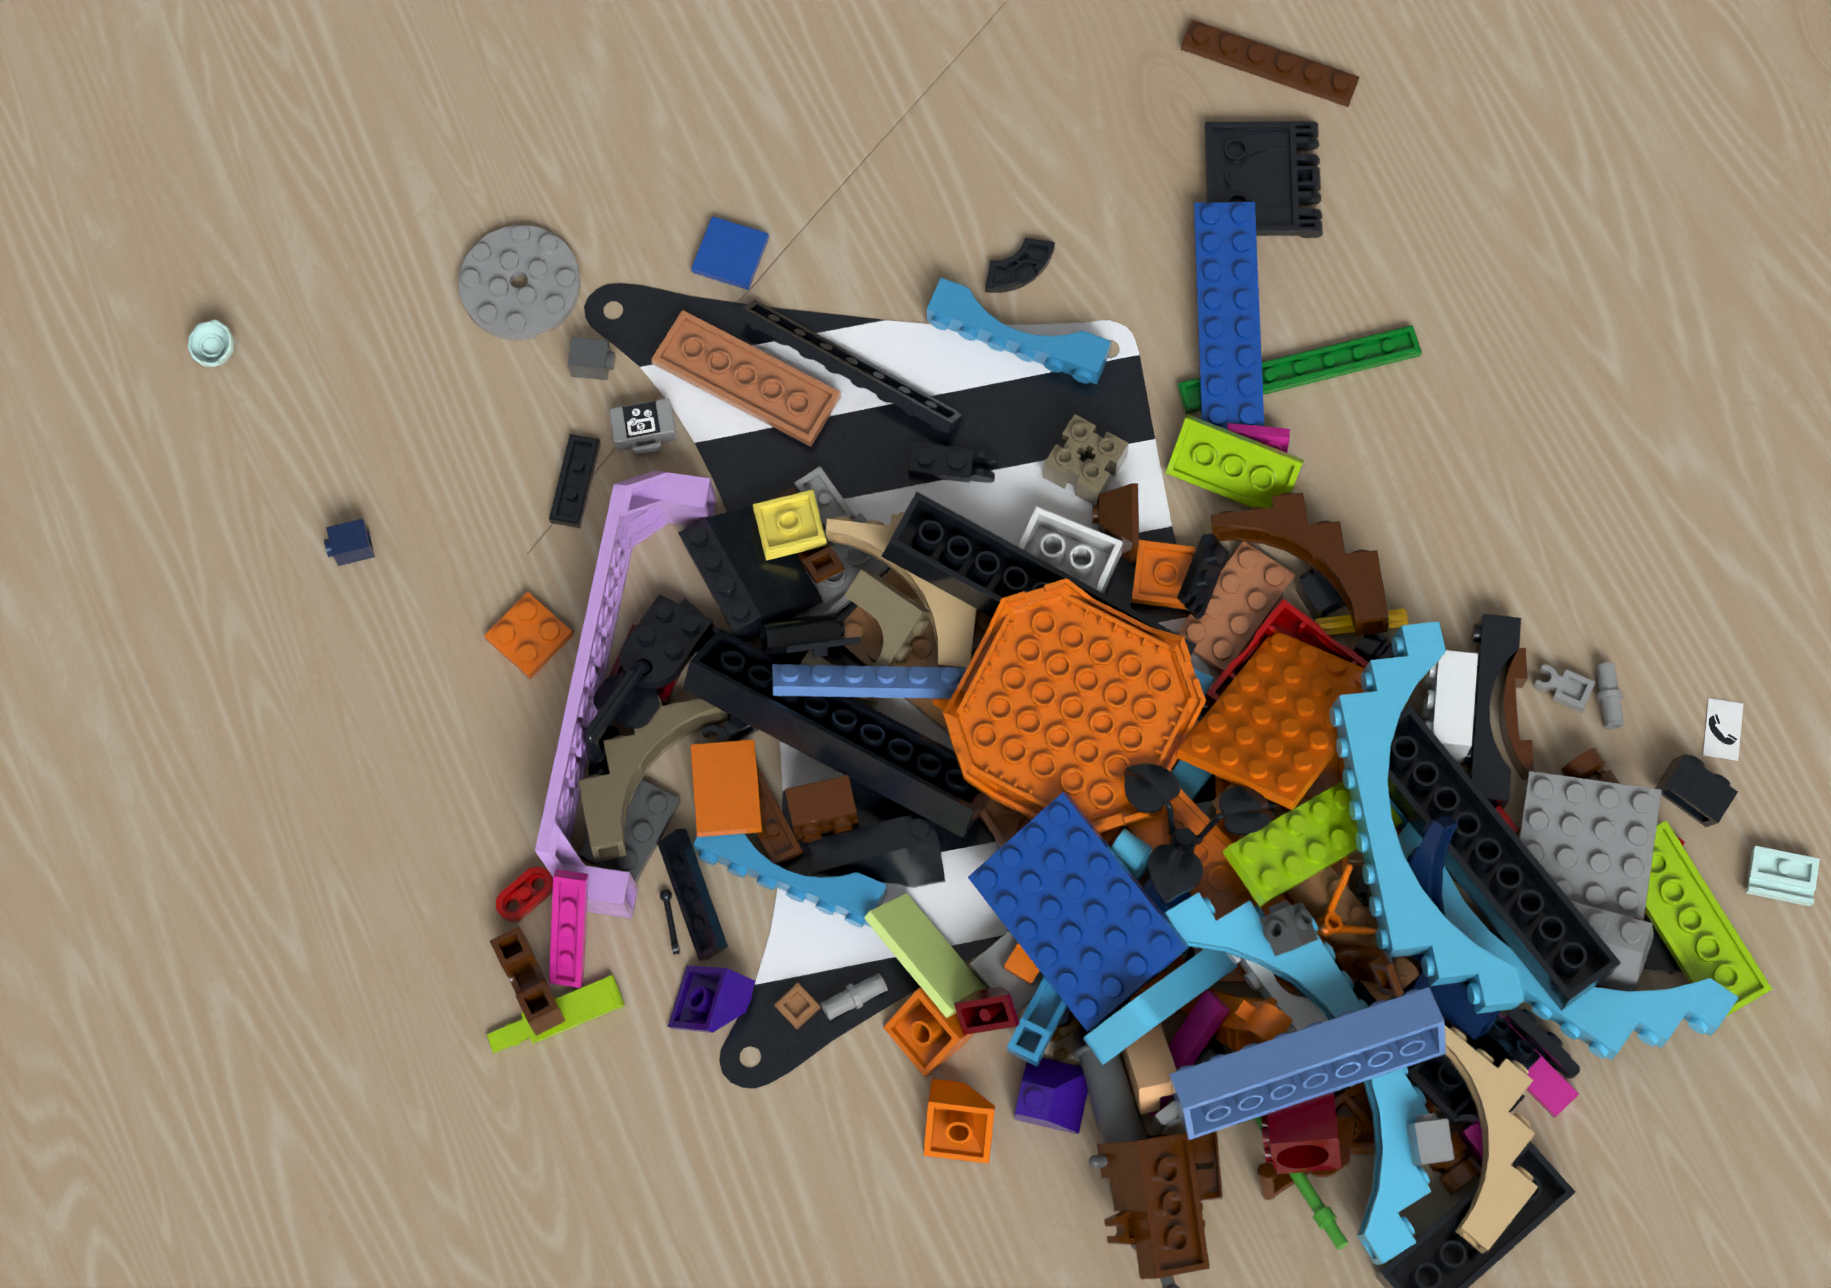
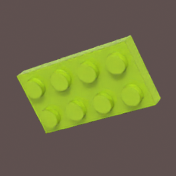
M1188 414L1165 473L1252 508H1271L1272 496H1279L1282 493L1293 491L1304 459Z

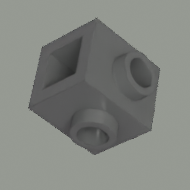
M1288 900L1271 906L1269 908L1271 914L1260 918L1264 937L1270 943L1275 956L1293 951L1318 940L1312 925V917L1308 910H1306L1303 902L1290 906Z

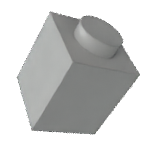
M1436 1113L1416 1116V1123L1407 1125L1413 1166L1454 1160L1448 1118L1437 1120Z

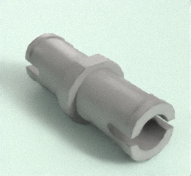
M1615 663L1598 664L1596 666L1599 686L1597 701L1601 702L1605 729H1618L1624 725L1621 708L1623 694L1622 690H1619Z
M876 973L854 986L852 984L845 986L846 990L820 1002L827 1018L832 1020L848 1010L863 1007V1003L888 991L882 976Z

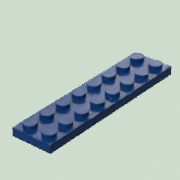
M1255 202L1194 203L1201 420L1227 429L1228 423L1264 426Z

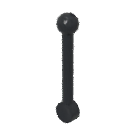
M664 889L660 892L659 897L664 901L673 955L680 954L670 903L672 893L670 890Z

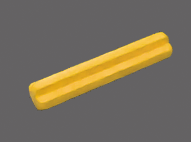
M1406 609L1388 610V629L1408 625ZM1350 615L1315 619V623L1328 636L1355 633Z

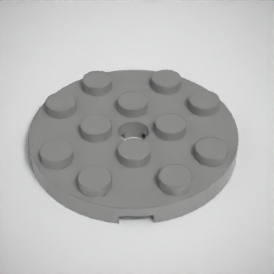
M514 225L500 228L487 234L470 249L462 263L458 285L464 308L479 328L498 338L522 341L534 339L536 335L544 333L551 328L554 330L568 318L577 303L581 279L577 261L570 248L561 238L540 227ZM522 275L528 280L527 284L522 288H515L511 283L515 278L522 277Z

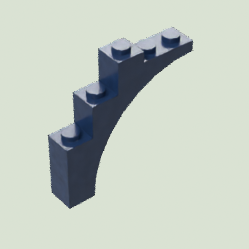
M1448 815L1436 820L1432 819L1427 823L1422 831L1424 838L1419 847H1415L1407 858V862L1421 888L1444 917L1445 911L1442 898L1443 867L1448 845L1458 825V822ZM1424 954L1411 956L1421 963ZM1422 967L1418 970L1420 975L1414 979L1416 984L1413 989L1421 990L1429 987L1442 1017L1474 1040L1489 1032L1501 1011L1476 1014L1474 1004H1471L1468 999L1467 987L1469 981L1430 986L1429 978L1424 975Z

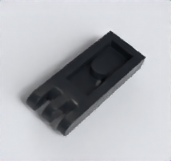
M1212 533L1201 536L1177 596L1178 600L1184 604V607L1191 612L1195 619H1200L1204 616L1228 556V551Z

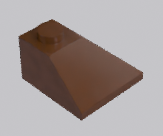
M1131 483L1099 494L1098 505H1092V524H1098V532L1123 541L1121 556L1129 564H1136L1139 546L1138 483Z

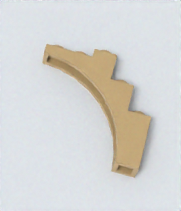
M900 512L898 515L891 514L890 526L876 520H868L865 523L853 522L848 517L827 519V542L853 547L874 556L892 568L912 588L924 608L930 611L928 618L933 628L937 648V667L967 668L971 662L976 608L881 557L905 512Z
M1445 1026V1055L1451 1060L1466 1082L1474 1100L1482 1130L1483 1148L1479 1185L1468 1212L1455 1232L1479 1252L1484 1253L1491 1248L1538 1188L1532 1182L1534 1178L1529 1172L1520 1166L1514 1168L1511 1165L1536 1134L1530 1129L1531 1124L1527 1119L1518 1113L1513 1115L1509 1112L1533 1080L1527 1076L1529 1071L1515 1060L1510 1062L1508 1059H1505L1498 1067L1492 1064L1494 1060L1489 1054L1479 1048L1477 1050L1473 1049L1466 1043V1036L1454 1027L1449 1029Z

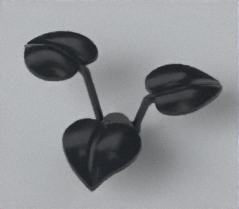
M1147 763L1132 765L1124 770L1125 795L1135 809L1146 813L1157 812L1161 810L1163 805L1167 809L1169 834L1171 835L1169 845L1162 844L1157 846L1151 852L1148 860L1151 882L1165 904L1192 890L1200 883L1204 870L1201 860L1194 854L1196 845L1202 843L1203 838L1220 820L1224 819L1225 828L1229 833L1245 836L1265 828L1276 814L1275 805L1256 790L1245 786L1231 787L1219 798L1218 806L1222 813H1218L1199 835H1195L1188 828L1177 829L1175 826L1173 806L1170 800L1175 799L1179 795L1180 785L1172 772L1162 766Z

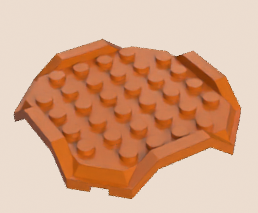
M1066 578L1046 584L1044 587L1025 593L1024 591L1001 598L989 627L958 687L942 711V716L965 781L985 793L991 799L1031 819L1037 816L1062 792H1066L1096 830L1101 833L1148 818L1150 813L1135 809L1127 800L1124 791V770L1132 765L1147 763L1162 766L1171 772L1178 758V749L1189 736L1206 699L1199 679L1195 675L1184 636L1151 628L1095 600Z

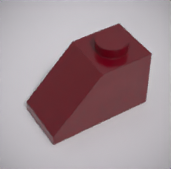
M1003 987L974 991L954 1003L963 1035L1020 1025L1010 992Z

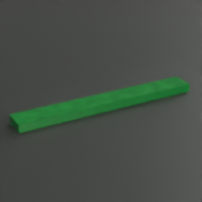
M1410 325L1262 362L1263 395L1419 357L1422 351L1414 327ZM1195 378L1177 383V390L1184 413L1189 414L1201 411L1200 379Z

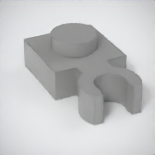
M1542 665L1539 672L1547 675L1549 681L1542 682L1536 679L1533 687L1542 692L1554 691L1553 701L1582 713L1595 681L1565 669L1562 676H1559L1553 667Z

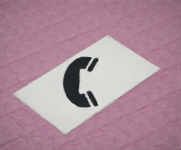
M1708 698L1703 756L1738 761L1744 703Z

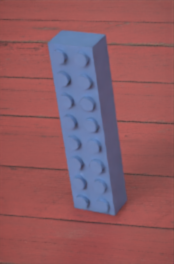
M1429 987L1421 990H1409L1402 996L1389 1001L1380 1000L1368 1008L1356 1012L1347 1011L1335 1019L1326 1022H1314L1305 1029L1293 1033H1281L1267 1042L1249 1044L1240 1051L1228 1055H1216L1207 1062L1195 1066H1183L1176 1072L1169 1074L1175 1105L1187 1137L1191 1140L1446 1054L1445 1023Z

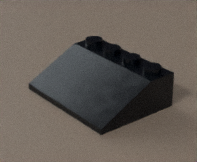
M753 505L704 518L678 532L688 554L733 635L745 642L759 637V625L761 623L792 619L823 602L796 553L766 561Z

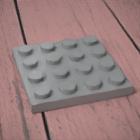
M1529 771L1520 840L1569 900L1644 920L1662 790Z

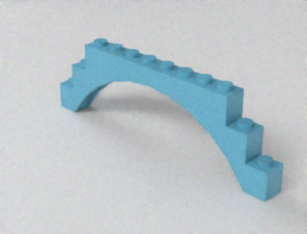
M1439 621L1402 625L1392 638V651L1395 658L1371 660L1361 673V686L1363 691L1367 692L1339 695L1329 712L1331 724L1333 727H1336L1338 734L1336 740L1337 754L1339 758H1343L1345 767L1343 770V784L1346 789H1349L1352 800L1349 803V812L1353 821L1356 820L1357 824L1356 846L1358 851L1363 853L1364 857L1363 879L1366 884H1369L1372 895L1369 899L1370 912L1377 919V945L1379 949L1389 953L1391 958L1424 954L1421 962L1424 975L1429 978L1430 986L1469 981L1467 987L1468 999L1471 1004H1474L1476 1014L1515 1009L1524 1002L1517 968L1476 945L1444 917L1417 881L1403 855L1392 821L1388 790L1390 748L1401 711L1415 686L1446 652Z
M1390 799L1391 806L1402 820V823L1398 826L1403 830L1399 834L1398 839L1403 855L1407 860L1411 851L1415 847H1419L1423 839ZM1443 867L1442 898L1445 918L1476 945L1516 967L1524 1002L1532 1006V1011L1544 1020L1551 1019L1561 1026L1560 1030L1566 1036L1575 1040L1579 1038L1589 1045L1588 1049L1599 1058H1608L1612 1061L1633 1030L1638 1033L1639 1039L1647 1045L1662 1048L1682 1019L1688 1021V1026L1699 1034L1706 1033L1711 1036L1718 1029L1738 999V996L1711 978L1667 990L1627 992L1594 987L1561 1011L1513 950L1492 934L1464 902L1446 867Z
M1198 892L1164 913L1189 947L1222 951L1261 965L1292 984L1314 1003L1328 1020L1335 1019L1347 1011L1356 1012L1368 1008L1365 1001L1362 999L1358 1000L1352 990L1354 984L1350 976L1344 970L1340 971L1334 962L1336 955L1327 942L1322 943L1318 935V940L1275 956L1270 943L1263 934L1260 918L1265 917V914L1258 905L1253 906L1251 901L1216 921L1213 916L1216 914L1212 903L1207 897L1202 898ZM1312 918V921H1313V924H1312V925H1313L1314 930H1315V932H1316V931L1318 930V927H1317L1316 922H1315L1314 919ZM1406 1067L1363 1081L1372 1111L1375 1160L1371 1193L1357 1237L1375 1265L1384 1264L1416 1243L1412 1236L1415 1231L1411 1223L1405 1216L1400 1217L1398 1212L1431 1192L1427 1185L1430 1183V1180L1424 1169L1420 1165L1413 1166L1407 1131L1408 1124L1417 1122L1416 1116L1430 1113L1424 1105L1427 1103L1424 1094L1417 1086L1413 1087L1406 1077L1408 1074Z

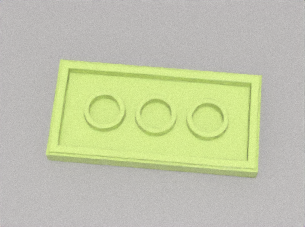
M907 893L869 911L864 917L946 1018L957 1013L954 1003L974 991L987 989Z

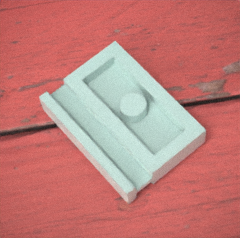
M1754 846L1751 850L1746 894L1811 907L1814 904L1813 897L1816 890L1820 859Z

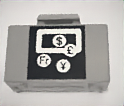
M669 398L609 409L613 440L618 451L633 448L635 455L660 451L662 442L677 440L673 408Z

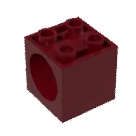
M1334 1092L1261 1116L1266 1163L1272 1162L1273 1168L1277 1170V1174L1342 1169Z

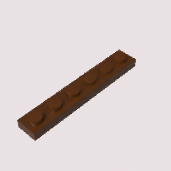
M1191 20L1181 45V50L1346 107L1350 105L1360 78L1359 76L1195 20Z

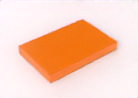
M755 740L691 744L697 837L762 832Z

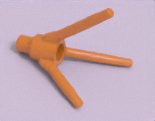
M1351 864L1346 865L1323 916L1316 920L1318 927L1316 933L1319 937H1328L1333 933L1376 935L1377 928L1346 926L1342 924L1340 916L1335 913V908L1353 868Z

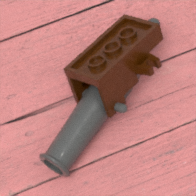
M1087 1044L1074 1051V1058L1080 1059L1101 1139V1144H1097L1098 1155L1090 1157L1089 1165L1094 1169L1100 1168L1101 1178L1110 1177V1190L1114 1211H1119V1213L1104 1219L1105 1226H1116L1117 1229L1115 1236H1107V1243L1131 1245L1137 1254L1140 1279L1160 1278L1162 1288H1179L1175 1284L1174 1275L1210 1269L1204 1230L1206 1225L1202 1216L1203 1203L1200 1202L1192 1139L1189 1140L1186 1133L1148 1136L1120 1054L1102 1065Z

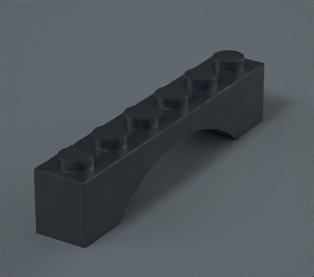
M1483 614L1479 623H1474L1472 629V642L1477 643L1476 653H1478L1472 746L1463 763L1468 764L1467 775L1493 807L1496 808L1500 805L1504 809L1509 802L1511 769L1502 758L1494 741L1490 725V700L1498 675L1514 658L1519 649L1521 618Z

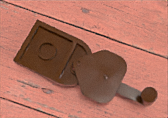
M1363 1082L1355 1084L1334 1100L1342 1168L1350 1162L1351 1154L1367 1155L1375 1152L1372 1111ZM1426 1098L1427 1103L1424 1105L1428 1112L1432 1114L1435 1112V1107ZM1263 1163L1257 1168L1260 1191L1265 1200L1275 1198L1295 1184L1289 1174H1277V1170L1273 1168L1272 1164ZM1340 1169L1304 1172V1174L1308 1175L1311 1173L1315 1177L1326 1178L1332 1176Z

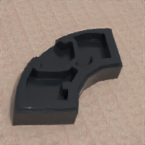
M1025 238L1021 249L1013 256L1004 260H990L985 292H1009L1031 283L1048 266L1055 249V242Z

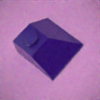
M687 965L668 1027L677 1030L707 1033L717 1031L746 1013L752 999V992L756 981L728 968Z
M1045 1058L1041 1059L1038 1067L1027 1062L1014 1120L1079 1134L1088 1094L1082 1067Z

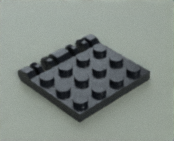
M1205 122L1207 203L1255 202L1256 236L1318 238L1323 235V223L1320 220L1322 219V212L1320 209L1299 208V204L1315 205L1322 201L1321 195L1318 192L1321 190L1320 168L1317 167L1320 164V158L1315 154H1297L1296 149L1299 151H1313L1319 147L1317 139L1319 137V127L1317 122Z

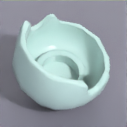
M213 319L212 321L196 325L189 335L187 348L196 362L205 367H216L226 363L233 355L235 340L231 330L226 325Z

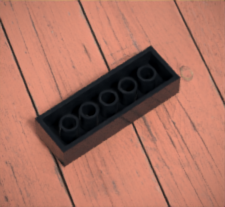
M1529 1141L1511 1165L1514 1168L1520 1166L1529 1172L1534 1178L1532 1182L1538 1188L1488 1251L1484 1253L1479 1252L1455 1232L1471 1206L1477 1190L1476 1187L1415 1240V1244L1404 1250L1375 1277L1385 1288H1469L1575 1194L1576 1191Z

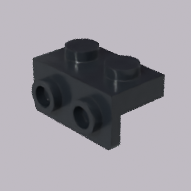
M1499 1015L1487 1034L1475 1040L1466 1035L1467 1041L1476 1050L1479 1048L1493 1058L1494 1062L1492 1064L1496 1067L1505 1059H1508L1510 1062L1512 1060L1519 1062L1528 1070L1541 1057L1534 1050L1533 1046L1513 1030L1508 1022Z

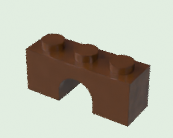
M518 926L490 940L495 954L516 993L515 996L526 1020L535 1035L537 1036L565 1022L566 1020L521 928Z

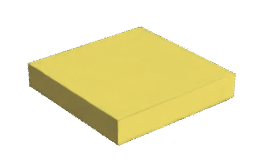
M813 489L753 504L766 561L827 546Z

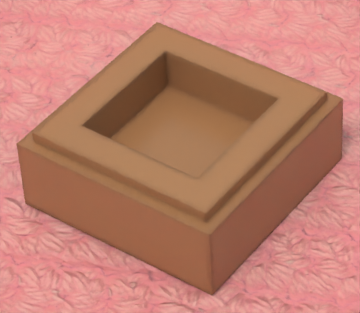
M799 983L793 986L774 1004V1007L796 1030L821 1008Z

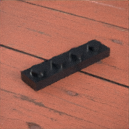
M686 828L676 829L657 842L698 960H709L728 948V944Z

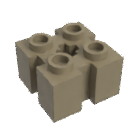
M1074 414L1062 434V445L1056 444L1044 463L1043 478L1063 489L1069 483L1076 487V496L1093 505H1098L1099 494L1105 493L1109 487L1110 474L1116 476L1127 458L1129 443L1109 432H1106L1104 437L1097 435L1096 425Z

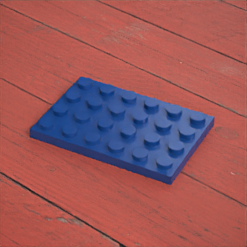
M1062 792L968 876L971 883L1087 1032H1091L1189 948L1186 941L1066 792Z

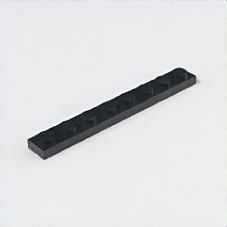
M753 300L741 308L738 318L746 322L749 328L768 334L776 343L788 345L797 350L802 357L815 360L824 365L827 371L846 377L854 386L865 388L875 393L881 401L893 403L902 408L907 415L915 418L918 417L929 423L932 429L948 434L959 425L963 416L962 413L757 300Z

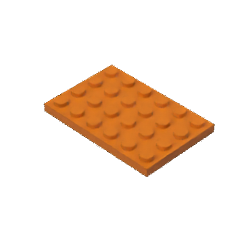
M1275 630L1272 636L1269 635L1179 747L1178 759L1235 785L1252 788L1266 799L1293 810L1337 752L1336 740L1338 734L1336 727H1333L1330 721V708L1339 695L1367 692L1363 691L1361 686V673L1365 668Z

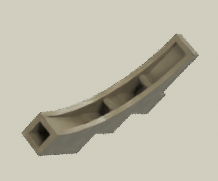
M658 696L660 708L646 726L634 729V735H618L610 740L603 741L610 774H594L586 779L578 780L594 863L626 856L625 827L627 812L634 792L647 770L666 750L684 737L704 727L727 721L729 719L728 713L702 699L679 700L672 702L670 705L662 706L660 696Z

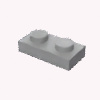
M821 467L794 482L795 488L799 493L813 489L822 526L825 530L827 519H834L835 517L853 519L855 517Z

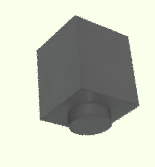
M572 337L568 359L571 377L608 380L609 370H614L616 354L611 351L609 341Z

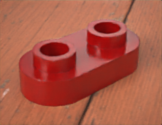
M532 867L526 870L498 895L496 909L499 915L509 922H517L525 918L552 894V875L543 867ZM541 880L544 882V886L540 890L533 889V884L536 881ZM515 901L519 903V907L517 910H508V906L511 902Z

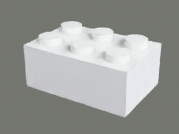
M1036 506L1018 547L1094 589L1105 593L1121 557L1123 541Z
M1446 650L1441 659L1424 676L1423 687L1429 688V690L1427 691L1426 699H1423L1421 718H1426L1425 724L1457 763H1462L1472 746L1478 653Z

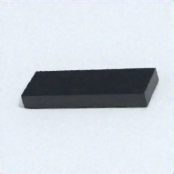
M569 435L549 516L550 523L581 528L601 445L600 439Z

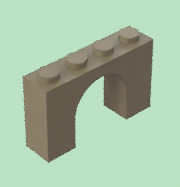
M868 569L860 570L844 595L871 614L881 627L883 633L882 651L876 662L871 666H896L898 662H904L911 652L912 647L909 646L915 635L919 637L928 626L929 621L926 618L930 611ZM812 650L807 652L800 665H842L829 655L813 657ZM852 697L873 709L877 704L875 697Z

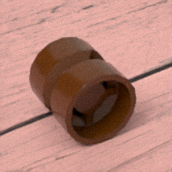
M1596 748L1582 753L1560 770L1564 776L1591 779L1596 776L1597 781L1620 784L1611 770L1604 769L1606 762Z
M1457 1131L1451 1134L1454 1160L1428 1164L1433 1172L1440 1171V1181L1450 1195L1480 1175L1482 1167L1475 1154H1467L1468 1145Z

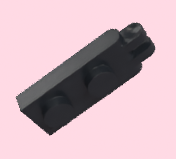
M1517 1006L1504 1018L1555 1070L1562 1073L1568 1079H1573L1579 1074V1065L1562 1048V1041L1552 1032L1548 1031L1546 1033L1537 1025V1018L1525 1008L1521 1010Z

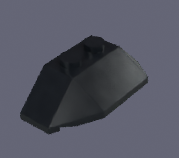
M1444 1019L1446 1027L1449 1029L1453 1027ZM1466 1041L1467 1044H1469L1473 1049H1475L1468 1041ZM1445 1054L1406 1067L1408 1070L1406 1075L1408 1080L1414 1086H1417L1424 1096L1452 1123L1480 1122L1476 1105L1466 1082ZM1523 1094L1509 1110L1510 1113L1525 1098Z

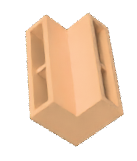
M1161 1023L1120 1052L1140 1115L1160 1111V1097L1173 1095L1169 1074L1177 1070Z

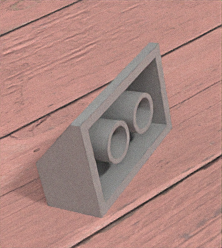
M1571 901L1621 962L1614 973L1597 986L1627 992L1637 991L1654 937L1653 923Z

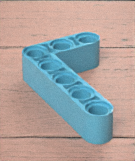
M1182 760L1178 762L1172 771L1179 782L1180 788L1193 802L1212 776L1211 773ZM1124 829L1111 849L1138 881L1148 867V860L1153 847Z
M1204 949L1129 1002L1083 1039L1100 1063L1104 1065L1239 965L1234 964L1225 952Z

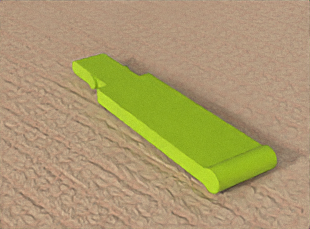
M614 975L556 998L566 1021L537 1036L528 1024L523 1012L521 1013L522 1020L508 1023L505 1027L488 1033L486 1036L493 1054L512 1046H518L521 1042L531 1039L532 1044L538 1043L624 1007L625 1003Z

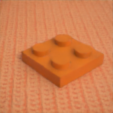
M1139 540L1131 603L1186 609L1177 596L1197 547Z
M527 592L484 635V638L524 675L531 679L574 634L564 623Z

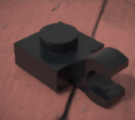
M731 716L723 728L710 725L701 732L704 738L714 734L718 736L716 742L739 741L759 729Z

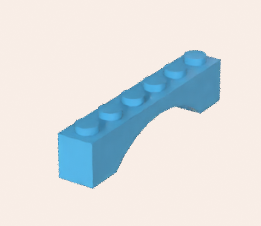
M940 278L927 307V321L937 329L955 331L966 340H979L987 343L993 350L1011 352L1022 361H1035L1043 364L1046 369L1052 372H1064L1072 375L1075 380L1081 383L1091 382L1097 385L1110 355L1111 341L1086 331H1079L1068 335L1043 336L1015 330L987 313L977 302L969 288Z
M745 834L697 837L693 844L696 854H699L698 858L710 865H716V862L728 867L727 870L738 877L744 878L745 875L756 878V882L769 890H774L775 887L786 891V896L801 903L804 900L813 902L818 910L829 915H833L834 912L846 916L845 920L848 923L862 928L864 924L871 927L864 917L869 911L881 906L887 895L886 884L858 872L838 877L820 878L803 876L787 871L770 862L758 852Z
M1043 977L1019 1021L1020 1025L1016 1027L1007 1046L1008 1053L1037 1067L1067 1007L1045 977Z

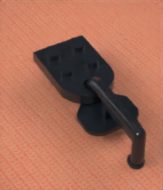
M659 594L622 646L620 662L623 673L607 677L594 695V705L599 712L582 736L590 762L598 764L605 759L606 752L599 745V739L613 720L632 729L642 728L651 721L660 708L657 688L665 687L678 678L713 629V620Z

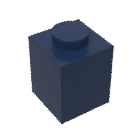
M363 518L326 527L329 537L324 539L326 553L328 557L335 559L338 566L375 557L369 528Z

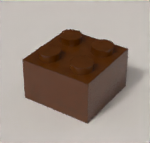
M848 775L785 789L797 840L803 839V842H812L821 839L822 834L834 832V835L851 831L854 827L859 826Z

